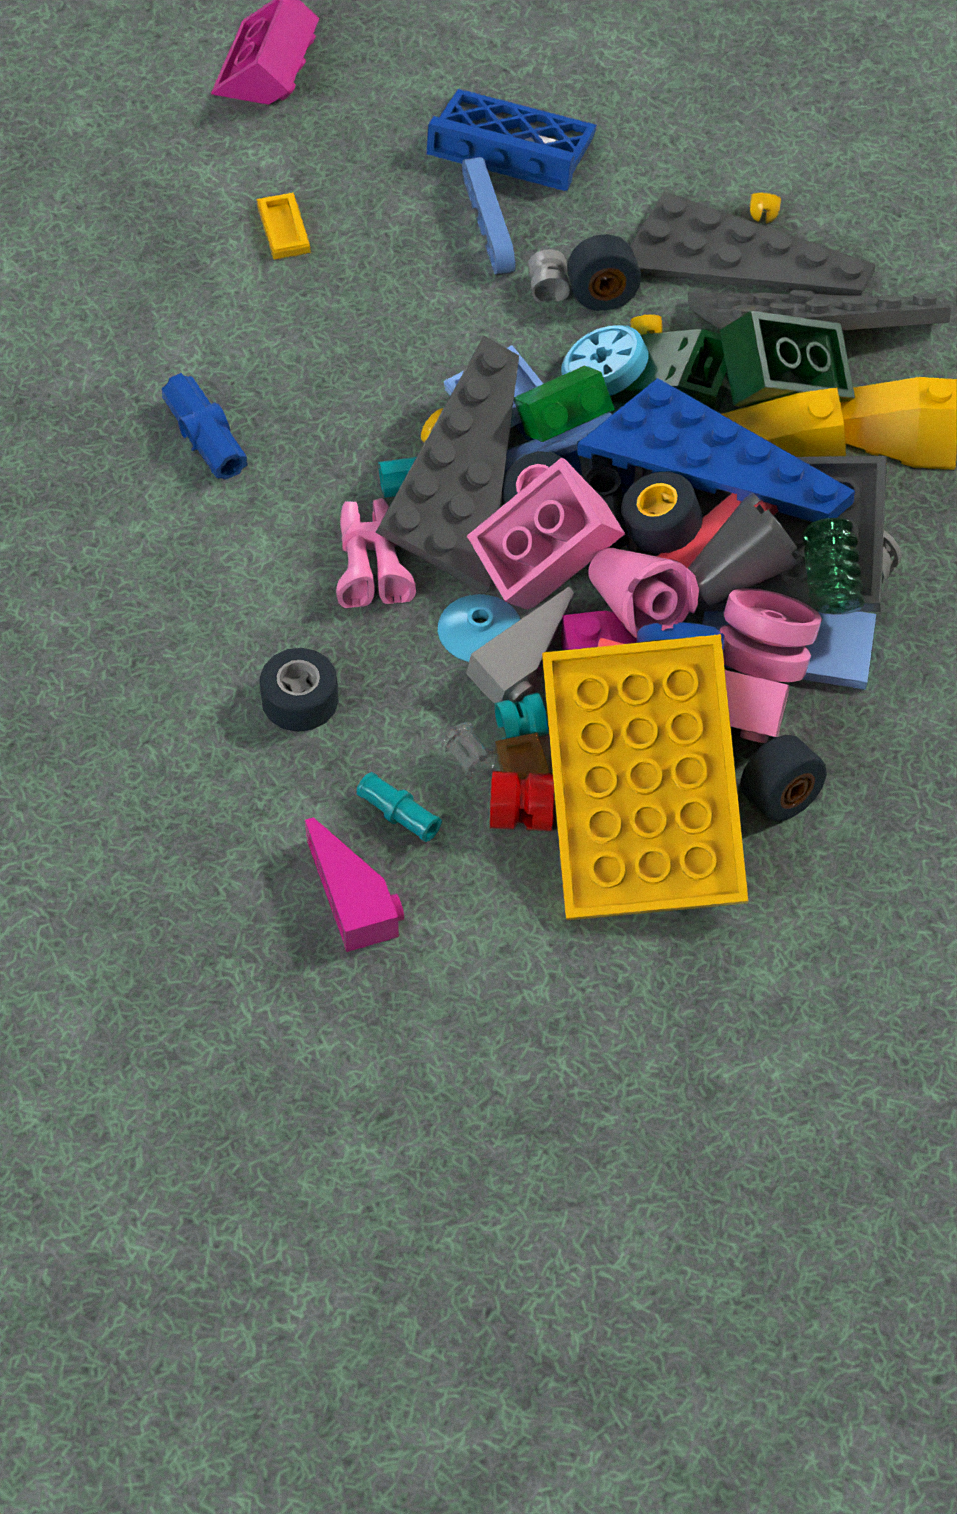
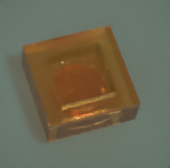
M538 733L495 741V754L501 771L517 772L521 779H526L529 773H548L549 768Z

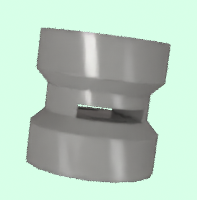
M553 249L536 252L528 261L529 275L532 279L531 293L534 300L545 302L544 293H555L556 301H563L570 293L569 278L566 275L567 262L564 254Z

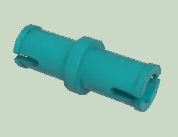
M373 772L366 774L358 784L356 794L384 812V818L390 823L396 824L398 822L425 842L433 839L438 833L442 819L414 801V796L408 791H398Z

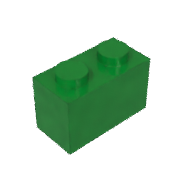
M582 366L514 397V403L526 435L540 442L549 440L614 410L602 372L587 366Z

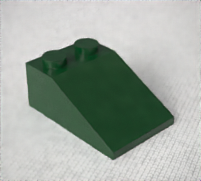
M751 310L720 329L734 406L748 407L795 393L830 388L838 389L840 402L851 401L855 398L841 323Z

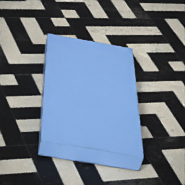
M704 612L702 625L715 627L717 630H720L722 626L729 623L725 620L724 612ZM819 612L822 622L814 643L806 645L811 653V658L806 675L802 680L866 690L876 614L866 612Z

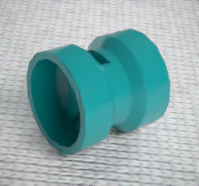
M538 693L526 695L522 701L515 703L510 700L495 703L494 709L498 728H505L506 737L502 738L505 745L518 742L522 736L530 735L537 738L548 735L547 715L542 698Z

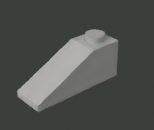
M570 587L558 593L471 654L466 674L494 704L504 700H510L513 703L523 700L524 696L530 695L534 687L532 685L543 665L542 653L550 651L562 626V616L568 614L574 595Z

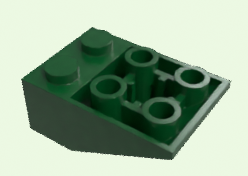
M705 329L640 334L648 349L649 356L646 367L631 385L611 395V400L626 404L659 378L719 412L730 385L721 335L719 333Z

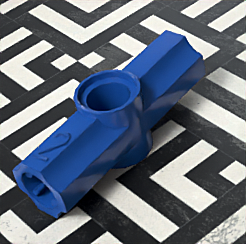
M180 373L170 377L168 383L161 388L162 398L178 420L181 435L183 438L188 437L192 443L193 448L191 450L199 451L216 478L227 480L240 474L243 468L248 465L247 456L230 433L229 423L220 405L216 402L212 404L209 402L192 376H185Z

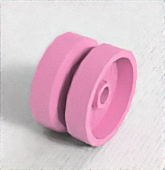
M752 588L733 590L728 596L723 614L729 624L722 626L719 630L725 635L724 664L741 673L770 681L795 682L802 680L806 675L811 658V653L806 645L814 643L822 622L819 612L795 598L780 593Z

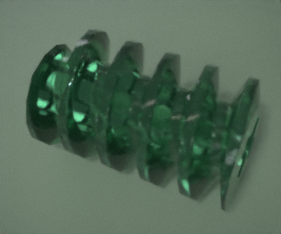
M826 518L812 522L802 534L803 544L805 545V560L807 561L806 574L808 575L807 584L810 591L809 603L815 610L830 615L853 613L865 605L864 596L860 594L863 590V583L859 579L861 566L857 564L860 560L859 551L856 549L858 538L851 532L853 528L852 522L843 518Z

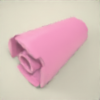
M606 548L598 552L590 563L588 571L590 581L628 632L635 638H637V631L645 625L653 623L662 624V631L673 628V624L682 623L689 611L694 614L697 608L699 587L696 577L678 561L616 548Z

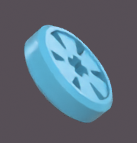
M612 325L599 328L582 337L570 348L563 359L561 372L564 375L582 366L601 371L611 396L627 388L641 375L648 361V349L640 333L632 327Z

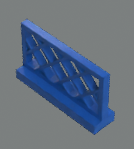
M457 89L440 117L433 116L428 124L427 154L461 164L465 159L482 157L488 171L568 191L572 182L573 172L586 152L596 132L597 125ZM461 102L477 105L478 108L464 111L460 104ZM504 112L511 114L512 117L498 120L495 114ZM483 118L487 120L486 123L477 125L472 122L473 120ZM538 121L546 123L547 126L533 129L530 123ZM518 127L522 130V132L509 134L507 131L508 129ZM573 130L584 134L568 138L565 132ZM540 136L547 138L554 136L558 141L544 143ZM532 137L534 142L527 141L525 139Z

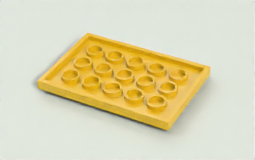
M721 634L542 653L566 920L748 904Z

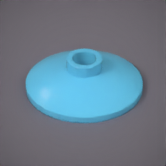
M484 594L468 595L455 600L446 607L439 618L438 635L441 643L449 653L469 662L470 656L474 651L521 619L509 603L498 597ZM482 618L486 619L487 621L484 623H477L474 621V619Z

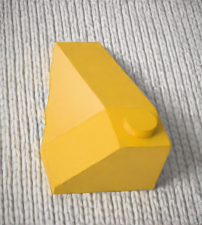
M915 377L853 387L855 398L851 401L840 402L844 421L845 444L864 449L865 453L878 456L880 454L902 461L901 464L913 468L955 470L957 457V379Z
M837 388L795 393L721 414L795 457L846 456L844 421Z

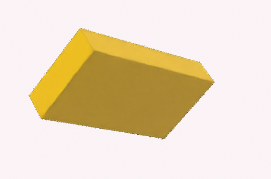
M294 192L257 199V207L273 260L311 253L310 243Z

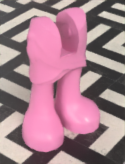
M382 498L373 500L372 522L361 523L357 502H345L342 506L340 519L342 548L348 554V568L338 581L336 594L338 603L344 608L368 606L374 598V578L369 564L367 549L376 551L378 591L382 602L385 604L410 602L415 597L416 585L412 574L399 563L395 551L396 544L375 533L389 508L386 501Z

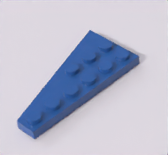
M659 378L577 443V455L592 459L593 455L597 454L611 458L612 465L625 469L632 464L652 470V473L672 472L682 475L695 489L713 494L716 493L717 489L737 494V501L741 502L753 492L761 501L777 505L780 513L826 526L854 503L855 491Z

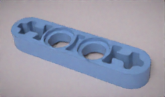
M482 157L465 159L462 161L463 180L472 207L478 210V218L476 219L481 234L486 235L487 245L485 246L494 274L514 272L515 255L512 242L485 162Z

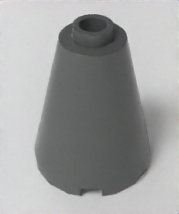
M753 492L744 498L687 568L695 575L699 587L698 605L705 601L711 607L728 599L729 594L733 590L751 588L798 566L805 560L802 554L795 551L798 549L771 512L769 510L764 511L761 505H758L756 508L754 507L761 500Z

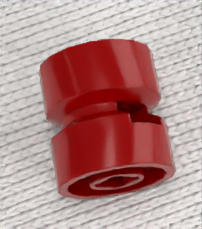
M492 771L490 829L514 830L519 823H523L529 831L552 832L554 805L553 774L529 773L526 779H521L517 772Z

